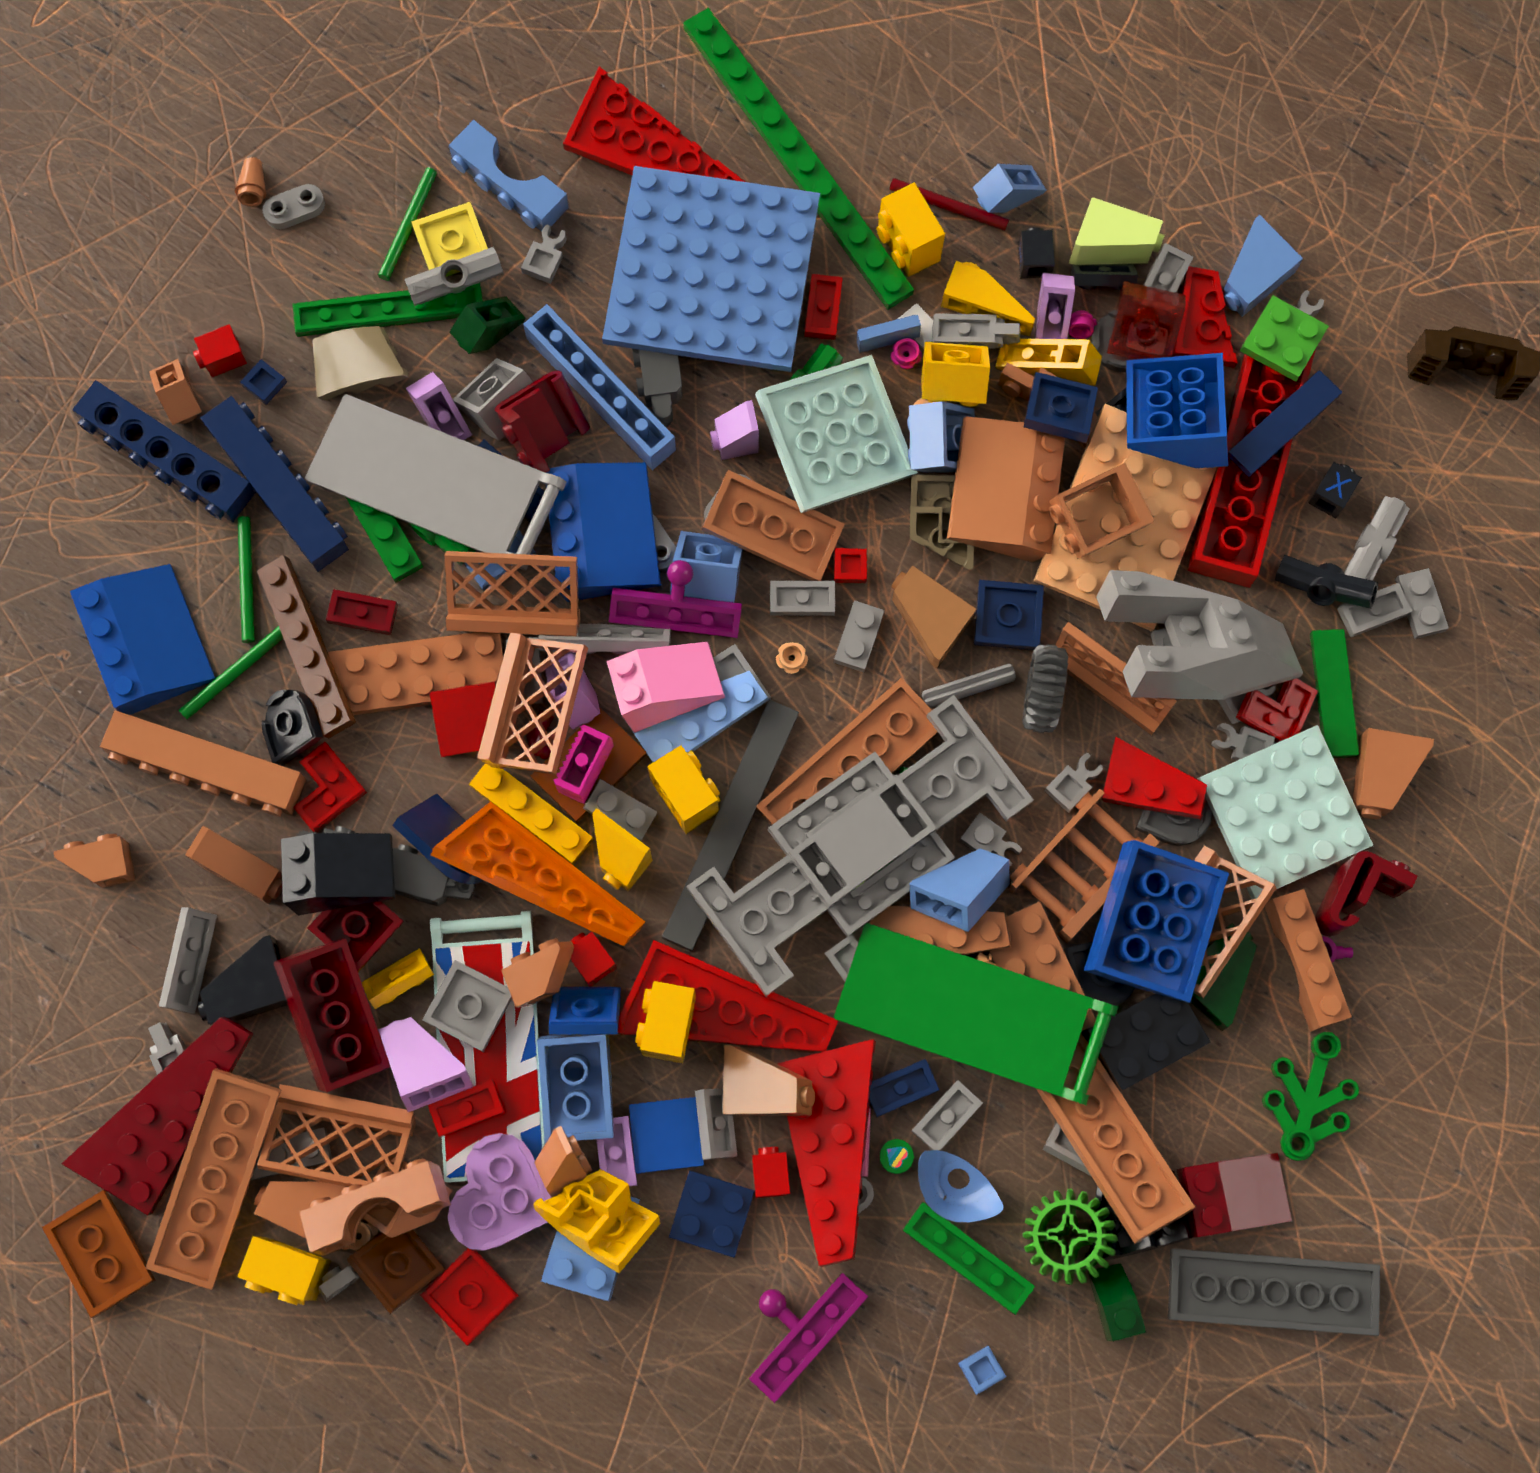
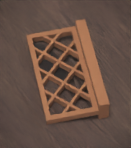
M446 551L444 556L448 615L446 617L447 631L577 636L581 621L578 602L577 557ZM453 562H466L473 571L463 578L454 570ZM490 563L499 564L506 570L497 580L484 569ZM522 565H531L539 573L532 580L528 581L517 569ZM555 566L570 567V576L562 583L550 573ZM477 574L491 585L483 593L478 592L468 583ZM510 576L523 586L514 595L501 585ZM543 577L555 587L547 596H544L534 586ZM464 588L475 600L470 604H457L455 594ZM495 589L508 600L502 606L493 605L486 599ZM529 591L540 602L535 607H526L518 599ZM561 592L571 601V609L558 608L551 600Z
M1070 622L1063 628L1056 646L1065 648L1068 653L1067 674L1152 735L1177 700L1173 698L1131 697L1122 672L1126 663Z
M517 633L509 634L477 759L492 768L504 769V767L556 775L588 647L582 644L526 638L522 634ZM535 648L545 649L549 657L535 667L532 662ZM568 652L576 653L574 663L566 670H563L558 660ZM554 664L559 675L545 685L540 673ZM535 678L541 688L527 698L524 694L525 685ZM564 681L567 686L566 694L555 702L550 691ZM545 695L551 706L537 716L531 705ZM527 709L533 720L521 729H518L516 725L517 716ZM556 713L559 718L558 726L548 734L542 722ZM537 727L543 738L529 748L523 737ZM519 741L524 752L514 760L506 759L509 747ZM548 745L551 750L548 765L539 764L534 754Z
M1206 846L1202 848L1194 861L1232 873L1235 883L1225 885L1223 894L1237 890L1240 903L1221 908V905H1219L1216 918L1219 917L1221 931L1211 933L1209 942L1224 938L1225 948L1221 953L1208 956L1207 950L1205 952L1201 966L1206 967L1207 975L1200 985H1195L1193 992L1202 998L1205 997L1276 890L1275 884L1219 857L1216 851ZM1253 885L1263 889L1258 898L1244 902L1241 889ZM1242 911L1244 919L1241 924L1226 929L1223 916Z
M280 1084L279 1089L282 1091L259 1157L258 1169L345 1187L361 1184L363 1187L372 1183L373 1181L368 1173L384 1163L394 1174L401 1171L410 1136H413L416 1126L414 1111L408 1112L405 1109ZM283 1113L297 1115L302 1122L301 1125L286 1134L280 1127ZM304 1117L312 1118V1119L306 1121ZM321 1121L331 1122L336 1131L318 1141L310 1127ZM354 1128L364 1129L369 1138L351 1147L344 1134ZM306 1130L314 1144L296 1153L289 1140ZM277 1131H278V1133L280 1134V1137L277 1138V1139H275L276 1134H277ZM389 1134L400 1136L399 1147L385 1154L378 1140ZM340 1137L347 1151L330 1160L323 1146ZM283 1143L286 1144L292 1154L290 1158L281 1163L268 1161L271 1150ZM374 1144L381 1158L364 1167L356 1153ZM319 1150L326 1163L315 1170L305 1168L301 1159ZM352 1156L360 1170L348 1177L339 1175L334 1166ZM394 1157H396V1158H395V1161H394V1165H392L389 1160H391V1159H393ZM330 1169L332 1173H327L325 1171ZM364 1176L366 1180H361L359 1178Z

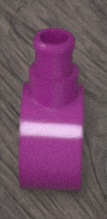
M1322 936L1331 963L1335 959L1353 957L1352 947L1343 948V946H1336L1330 938Z

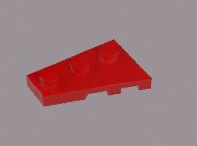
M1188 267L1184 275L1173 357L1223 353V366L1235 368L1237 359L1232 349V334L1226 320L1225 301L1218 271Z
M1115 737L1102 800L1106 803L1201 820L1207 794V784Z

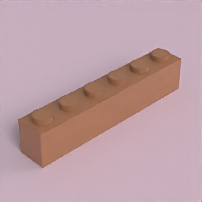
M116 710L100 745L109 754L108 759L113 762L127 765L128 761L139 764V770L155 776L158 775L159 771L169 774L171 781L184 786H188L189 782L201 785V791L214 796H219L220 792L232 795L231 800L247 807H250L251 802L262 805V811L277 817H281L282 813L293 815L295 810L293 807L297 804L306 782V778L299 771Z

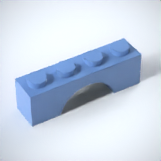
M475 120L449 144L452 164L460 172L465 173L467 171L472 175L474 181L481 189L486 192L490 190L497 195L498 201L506 209L511 210L513 208L517 211L523 222L530 228L534 229L537 227L542 231L545 225L552 226L569 208L567 193L544 175L526 181L515 180L504 175L496 166L500 154L497 138Z

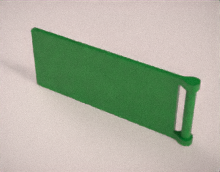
M866 923L863 927L834 1018L838 1021L1087 1105L1090 1097L1087 1095V1091L1111 1017L1116 1016L1118 1007ZM1090 1008L1098 1011V1015L1074 1089L1072 1090L1063 1086L1088 1009Z

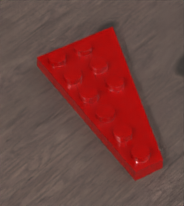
M653 940L620 1013L618 1034L636 1036L639 1022L645 1023L647 1013H644V1009H642L645 990L652 989L653 981L695 989L696 1000L688 1041L820 1053L827 1050L838 1020L774 992L766 997L758 985Z
M874 1039L777 1063L811 1080L815 1092L812 1115L787 1116L820 1267L855 1259L859 1222V1199L862 1191L861 1178L863 1161L865 1159L870 1108L869 1095L873 1077L872 1064L876 1046Z

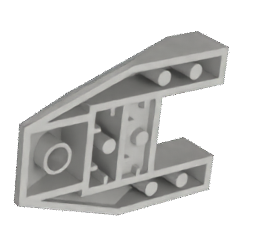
M1119 570L1109 571L1096 596L1104 621L1163 623L1171 640L1172 646H1136L1122 671L1131 697L1223 700L1299 678L1303 674L1283 623L1238 599L1140 571Z

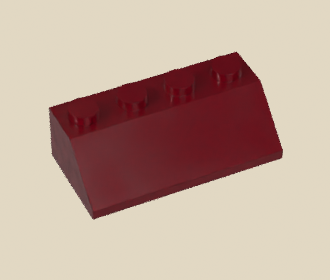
M346 938L307 949L273 962L318 1090L329 1092L391 1067Z

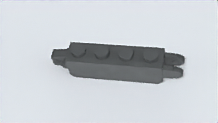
M632 349L634 367H641L642 377L636 378L638 397L645 396L646 407H653L654 416L665 427H669L671 422H673L672 404H678L683 397L678 355Z
M336 826L335 831L325 828L323 833H355V831ZM303 830L302 832L299 831V833H296V834H297V836H301V835L312 834V833H316V832H312V831L309 832L308 830H307V831H304V830ZM399 844L398 849L393 848L395 894L435 906L445 903L447 898L471 901L476 884H464L450 879L426 857L417 855L418 850L413 847Z

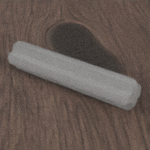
M1008 663L924 690L922 692V700L930 708L939 706L953 695L958 700L1013 682L1016 674L1013 666Z

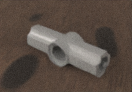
M494 247L458 260H448L442 266L404 280L414 306L450 293H460L466 287L504 273ZM450 270H459L463 274V278L460 282L453 284L445 279L446 274Z
M1387 496L1382 499L1370 524L1366 525L1355 544L1354 550L1356 551L1344 571L1345 575L1373 581L1380 565L1384 564L1397 541L1395 536L1408 515L1407 513L1410 508L1406 506L1404 501L1396 497Z

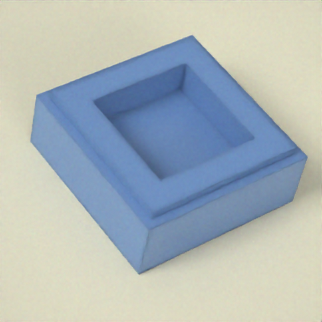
M988 1345L958 1363L976 1395L1006 1378L1005 1373Z

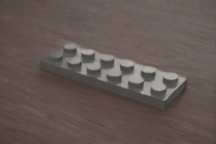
M1170 1249L1168 1320L1379 1336L1380 1265Z

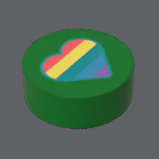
M901 1139L890 1140L880 1150V1164L891 1174L904 1173L913 1163V1150L907 1142Z

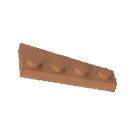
M890 906L870 920L872 925L962 955L1011 947L1004 912L986 911L969 932L915 911L907 906Z

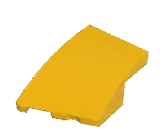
M602 1169L586 1176L580 1182H573L563 1187L562 1193L546 1201L540 1198L533 1204L534 1209L558 1232L584 1252L617 1273L623 1270L661 1224L658 1214L631 1201L628 1183Z

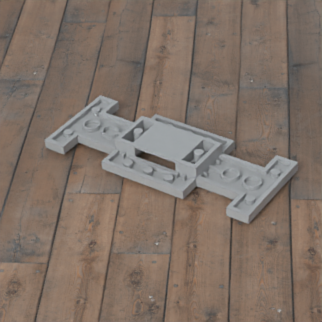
M954 695L926 716L943 738L944 743L904 772L893 776L878 754L873 752L768 827L769 833L786 856L737 892H732L715 867H712L687 885V890L766 997L794 976L775 950L784 941L826 911L829 912L846 937H849L909 893V884L914 879L955 859L936 831L985 795L1005 821L1034 801Z

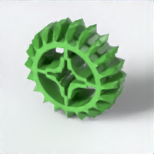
M1068 1189L1066 1200H1063L1061 1193L1057 1190L1053 1194L1054 1203H1051L1044 1196L1041 1198V1201L1046 1207L1042 1211L1037 1206L1031 1208L1038 1217L1036 1221L1026 1218L1025 1223L1034 1229L1033 1231L1023 1232V1237L1027 1240H1034V1242L1027 1244L1024 1249L1027 1253L1037 1252L1030 1262L1033 1266L1044 1262L1039 1271L1043 1276L1049 1274L1053 1269L1052 1281L1056 1283L1061 1280L1064 1273L1067 1285L1073 1284L1074 1274H1077L1078 1280L1084 1284L1087 1282L1086 1271H1089L1094 1278L1099 1276V1272L1094 1267L1097 1263L1104 1268H1108L1109 1263L1102 1258L1104 1253L1110 1256L1115 1255V1250L1106 1246L1107 1242H1117L1118 1237L1114 1234H1108L1106 1231L1115 1228L1116 1224L1113 1220L1103 1222L1110 1214L1107 1208H1102L1096 1212L1100 1205L1099 1199L1094 1198L1087 1204L1088 1194L1082 1191L1078 1199L1075 1200L1074 1190ZM1076 1210L1083 1211L1092 1217L1097 1232H1089L1079 1228ZM1065 1211L1061 1224L1056 1228L1045 1231L1051 1218L1059 1212ZM1072 1226V1231L1081 1237L1072 1239L1071 1245L1067 1247L1068 1243L1059 1237L1068 1235L1069 1229ZM1044 1242H1051L1061 1246L1064 1264L1056 1263L1048 1256ZM1096 1243L1092 1253L1085 1260L1075 1264L1080 1248L1084 1245Z

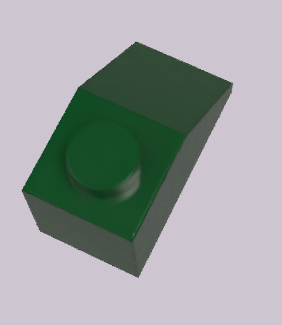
M507 296L467 304L449 332L458 341L459 346L468 354L489 350L521 325L526 318Z
M1119 1263L1108 1266V1268L1096 1269L1099 1272L1097 1278H1094L1088 1271L1106 1341H1116L1146 1333L1137 1297L1122 1264Z

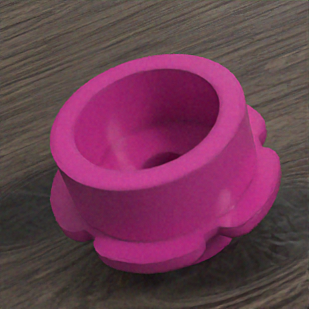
M1076 311L1071 314L1068 333L1076 339L1089 338L1094 332L1097 320L1087 311Z
M904 338L893 345L891 359L894 364H899L903 369H911L915 363L918 364L921 361L922 352L914 340ZM908 352L909 356L905 357L903 353Z

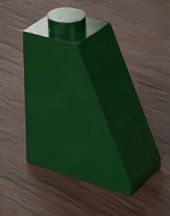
M1231 923L1226 927V929L1236 926L1233 923ZM1249 931L1205 997L1202 998L1193 993L1191 1003L1221 1031L1227 1029L1233 1023L1257 948L1252 942L1253 936ZM1224 938L1210 943L1206 949L1208 956L1216 955L1223 951L1225 948ZM1205 966L1200 968L1196 982L1197 985H1200L1207 975Z

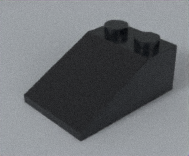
M312 833L281 839L283 903L298 916L395 899L393 843L390 833Z

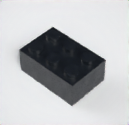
M1155 993L1120 1012L1115 1017H1111L1098 1059L1121 1092L1211 1042L1187 1002ZM1093 1028L1083 1033V1036L1085 1037L1088 1043Z

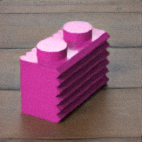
M582 725L580 726L581 731L577 732L578 737L574 738L575 743L571 744L570 754L566 755L567 760L563 761L564 766L559 767L561 772L556 773L558 778L553 780L559 793L585 804L614 745L610 736L589 726Z

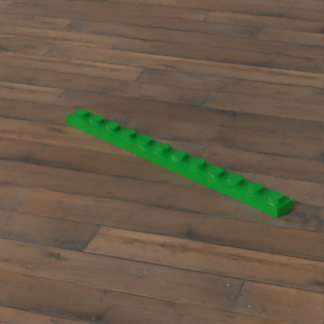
M709 7L684 21L683 29L799 189L820 193L817 214L886 309L889 310L912 296L914 288Z

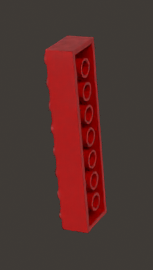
M1315 351L1296 382L1244 354L1226 422L1228 452L1308 381ZM1293 439L1250 478L1229 457L1228 466L1217 467L1208 490L1187 571L1247 588L1251 587L1259 574Z

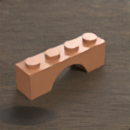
M1302 889L1270 900L1265 905V910L1275 937L1283 943L1293 963L1299 984V1002L1310 1032L1351 1018L1352 1016L1305 890Z
M417 1159L407 1163L405 1170L395 1174L390 1171L375 1176L373 1178L374 1182L363 1187L361 1184L352 1185L341 1191L342 1195L333 1199L324 1197L312 1201L310 1208L299 1212L309 1251L325 1256L355 1244L356 1232L360 1221L370 1209L381 1203L397 1202L407 1214L418 1218L450 1206L451 1203L440 1166L428 1160L426 1161V1159Z

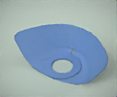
M939 1150L924 1151L918 1161L920 1189L926 1203L938 1215L953 1222L969 1223L986 1220L1002 1212L1004 1205L988 1179L972 1164L956 1155ZM963 1169L968 1173L970 1179L965 1188L956 1189L949 1184L948 1175L952 1170Z

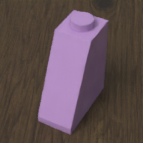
M411 1017L393 1021L388 1026L378 1029L401 1099L408 1112L473 1087L465 1066Z

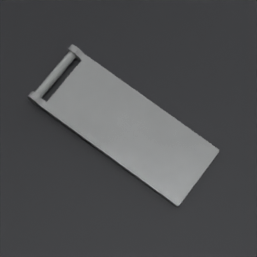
M348 394L343 396L305 476V479L312 484L482 553L515 554L508 551L541 482L547 485L546 490L516 553L526 555L531 554L559 491L562 492L567 483L558 476L542 472ZM522 565L519 569L527 571L529 565Z

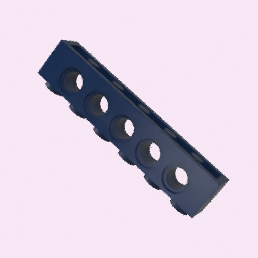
M96 380L72 409L79 418L77 424L91 435L98 432L104 436L103 442L113 450L119 452L122 448L130 454L128 458L142 469L149 466L155 470L154 476L168 486L173 482L181 488L179 492L193 503L200 500L207 505L205 510L219 520L225 517L233 523L256 493L249 481ZM118 416L114 423L106 424L110 417ZM143 433L139 440L131 441L133 435ZM161 450H169L165 457L156 458ZM194 466L192 473L185 476L181 475L186 467ZM220 483L218 490L212 493L207 492L210 485Z

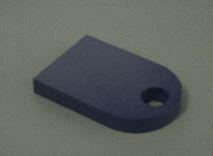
M438 794L433 795L397 817L392 826L444 875L464 884H478L484 881L431 856L434 847L466 821Z

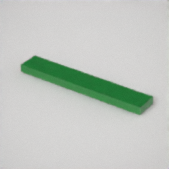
M477 283L466 287L460 293H450L414 306L408 290L293 303L295 334L297 337L359 327H387L456 319L467 304L483 301L481 284Z

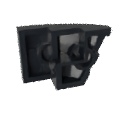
M1097 1187L1095 1198L1099 1199L1100 1205L1096 1212L1102 1208L1109 1210L1110 1214L1103 1222L1113 1220L1116 1227L1106 1231V1233L1114 1234L1118 1237L1117 1242H1107L1106 1246L1114 1249L1115 1255L1110 1256L1104 1253L1102 1258L1106 1261L1150 1251L1193 1238L1187 1215H1184L1135 1244L1105 1196ZM1092 1219L1090 1229L1093 1232H1097L1096 1225ZM1096 1243L1090 1245L1089 1252L1086 1253L1085 1259L1092 1253Z

